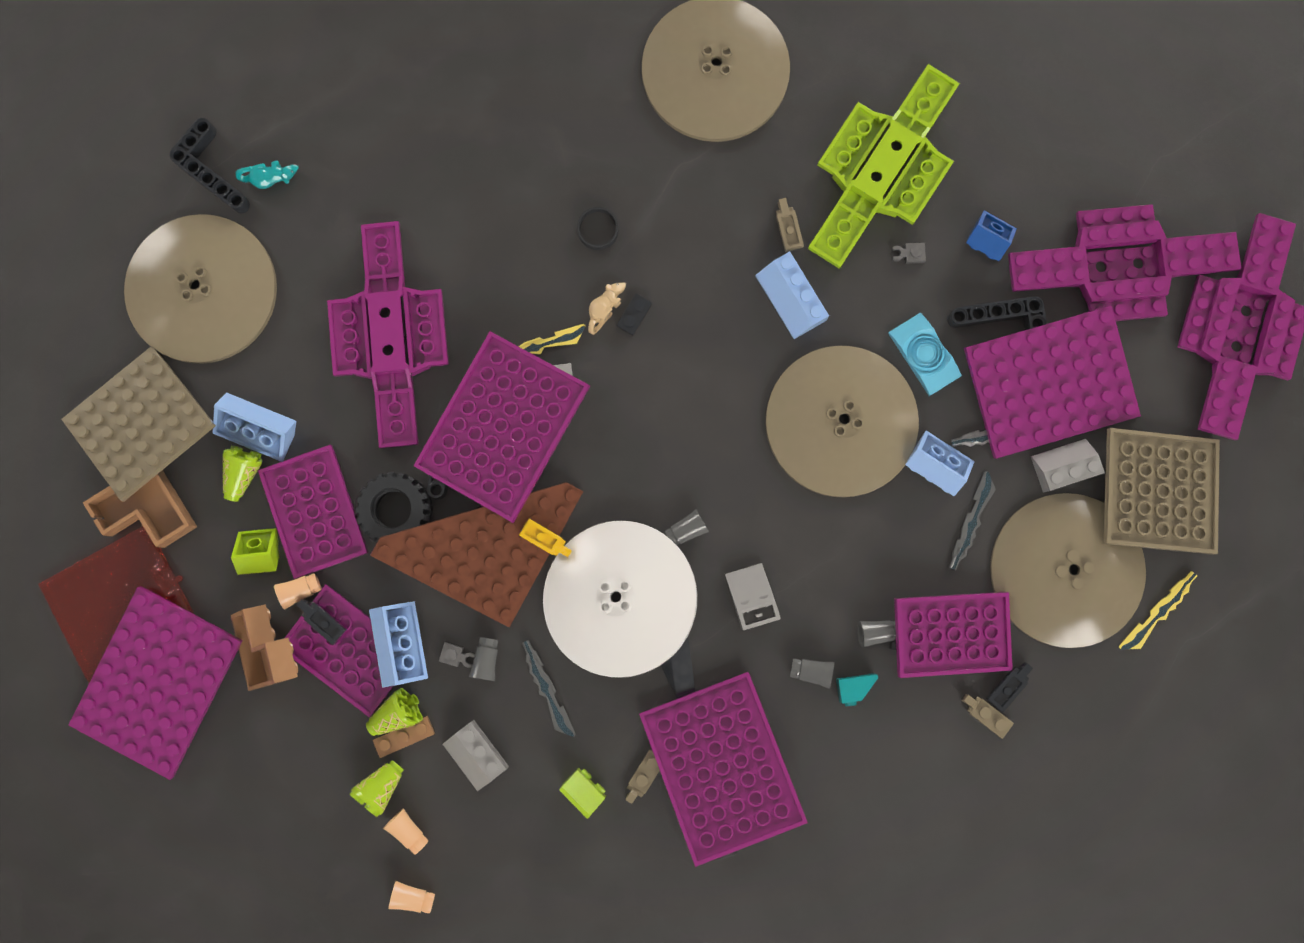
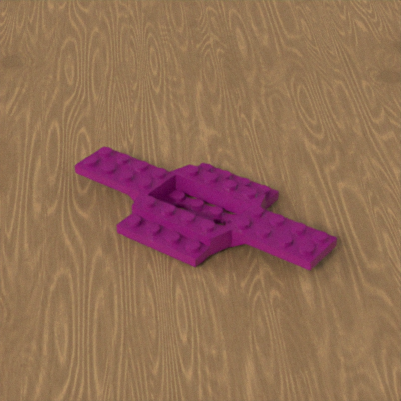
M1153 204L1078 211L1076 213L1078 234L1075 247L1008 254L1012 292L1079 287L1088 305V312L1112 306L1115 321L1167 316L1165 296L1169 294L1171 278L1239 271L1241 269L1236 232L1167 238L1159 221H1155ZM1153 243L1147 247L1086 252V249ZM1134 259L1142 260V268L1138 269L1133 265ZM1098 262L1105 264L1106 269L1104 272H1099L1096 269Z
M1258 213L1254 220L1242 268L1237 278H1221L1216 280L1203 275L1196 277L1177 347L1194 352L1212 364V378L1198 430L1234 441L1238 440L1255 375H1270L1286 381L1292 378L1304 333V306L1296 304V300L1279 290L1296 227L1295 223ZM1269 301L1252 365H1250L1249 362L1261 324L1266 302ZM1243 306L1250 308L1251 313L1249 316H1244L1241 313ZM1234 341L1239 342L1241 345L1239 352H1235L1231 347Z
M399 221L361 225L365 289L345 299L327 300L333 376L355 375L372 379L380 449L418 445L413 376L433 366L449 365L442 290L421 291L405 287ZM401 297L404 299L409 365L406 363ZM389 308V317L382 318L380 316L381 309ZM386 345L393 346L394 351L391 355L387 356L383 353V348Z

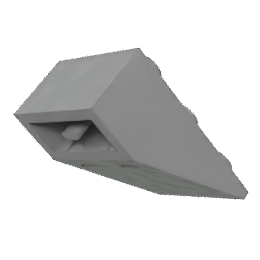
M762 563L725 574L742 630L781 619Z

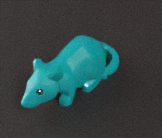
M279 161L271 162V167H266L262 163L238 169L235 172V176L241 182H250L259 189H266L276 182L284 181L288 184L299 167L297 165L281 167ZM250 172L248 175L242 176L243 173Z

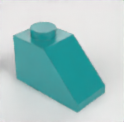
M873 673L837 678L839 702L845 703V706L857 705V701H862L874 685L878 675Z

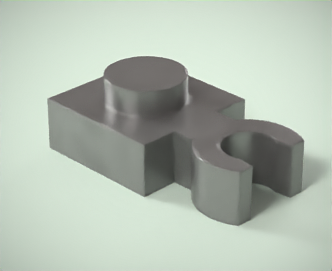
M906 243L905 249L900 246L892 248V251L899 252V256L892 258L894 262H898L902 258H905V264L926 262L925 243Z
M445 642L439 662L456 667L462 662L465 667L471 668L472 664L467 663V657L474 658L475 654L471 652L463 654V647Z

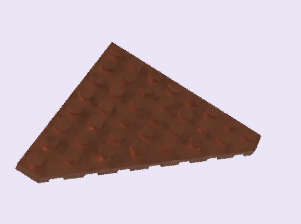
M567 482L530 493L514 523L486 507H480L380 537L370 556L510 627L550 554L519 536V533L529 518L559 536L583 491Z

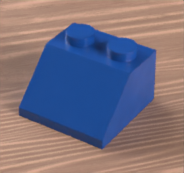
M984 210L966 243L972 249L985 253L988 258L1000 261L1011 245L1017 228Z

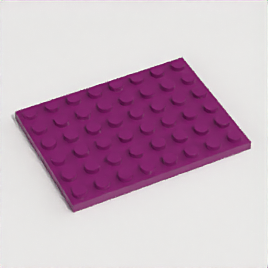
M1112 306L964 348L992 454L995 459L1141 416Z
M489 331L416 460L414 467L514 523L588 392L590 385Z
M137 587L69 726L171 780L174 778L243 640L144 587Z
M749 672L639 714L695 867L808 823Z

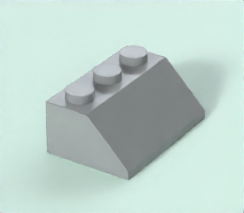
M1086 439L1031 456L1043 493L1105 473L1098 453Z
M475 720L468 723L443 743V746L477 791L509 767Z

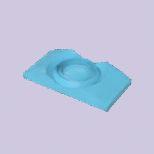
M921 313L888 332L929 396L962 376L952 355L942 345L935 329Z

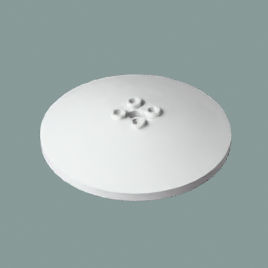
M612 521L598 524L572 538L565 545L572 552L569 557L561 553L556 556L548 571L543 592L546 624L559 649L581 668L608 677H632L644 674L669 660L686 640L692 628L697 608V588L694 574L680 548L658 530L631 521ZM614 592H620L621 599L619 602L614 603L611 596Z

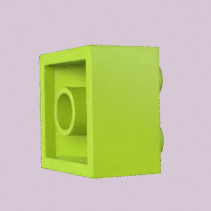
M277 528L238 532L231 556L237 575L276 571L279 561Z
M578 768L561 785L559 790L588 819L606 798L604 794L606 791L599 783L595 785L590 780L592 776L585 769L581 770Z

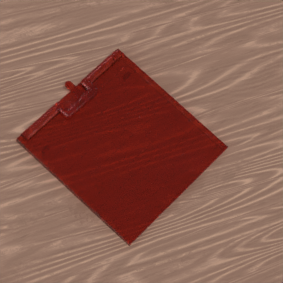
M143 526L38 584L88 683H90L137 587L142 586L194 614L178 583L183 580V576L178 575L175 577L161 548L154 545Z

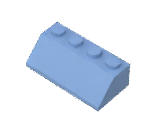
M790 251L772 261L755 275L793 339L828 319L827 311Z
M227 392L214 405L213 423L216 426L213 428V434L282 462L295 436V420Z
M415 601L370 609L369 613L382 688L427 679L428 674Z

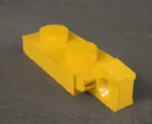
M529 518L519 533V536L551 555L557 556L561 553L569 557L572 552L563 546L566 541L560 536Z

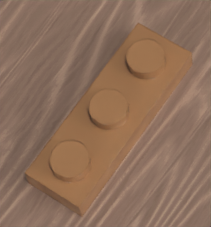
M426 716L422 721L413 726L392 731L374 739L373 743L379 757L382 758L432 736L435 732L429 717Z

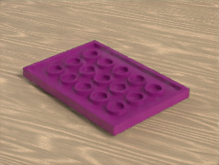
M331 444L258 470L294 579L369 553L360 525L357 524V516Z
M325 584L312 603L319 604L344 626L347 631L332 645L301 616L285 638H289V642L293 645L294 651L292 655L296 662L370 718L394 686L382 688L370 617L329 585Z
M1009 592L894 598L897 673L899 678L1012 670Z

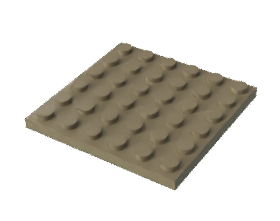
M153 347L148 348L61 419L112 490L123 502L216 426L163 357Z
M1116 428L1107 429L1104 544L1212 555L1218 554L1220 440Z

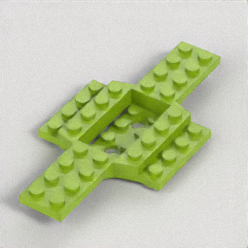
M928 64L894 116L874 112L860 102L856 104L817 164V166L833 175V180L844 193L809 245L808 249L840 269L875 213L892 217L899 216L908 223L914 224L954 162L938 152L926 138V135L960 83ZM888 127L889 129L887 130V132L885 133V135L883 136V138H882L881 141L879 142L878 146L876 147V149L874 150V152L872 153V155L870 156V158L868 159V161H867L866 164L864 165L863 169L861 170V172L859 173V175L857 176V178L854 179V177L856 176V174L858 173V171L860 170V168H861L862 165L864 164L865 160L867 159V157L869 156V154L871 153V151L873 150V148L875 147V145L877 144V142H878L879 139L881 138L882 134L884 133V131H885L886 128ZM894 141L900 142L902 145L901 150H893L891 143ZM915 146H919L913 154L910 161L908 162V164L906 165V167L904 168V170L902 171V173L900 174L899 178L887 194L886 198L883 199V195L893 182L894 178L906 162L907 158L909 157ZM878 172L881 174L882 179L875 182L872 180L871 174Z

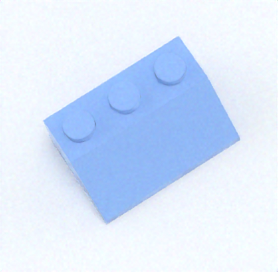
M925 431L905 465L912 471L925 477L929 482L942 488L944 492L955 496L967 482L974 461L933 434Z

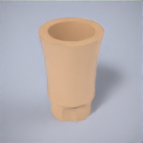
M315 573L274 585L275 593L284 610L322 589Z
M404 808L383 828L407 849L409 848L414 855L429 841L422 835L423 832L411 820Z
M396 881L388 909L430 913L435 894Z

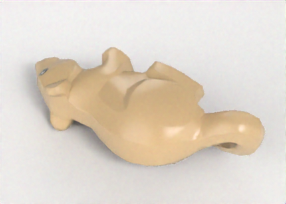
M625 282L606 285V291L603 295L591 302L589 306L591 320L588 331L592 335H595L613 314L611 312L612 308H618L621 304V299L617 298V296L624 291L626 287Z

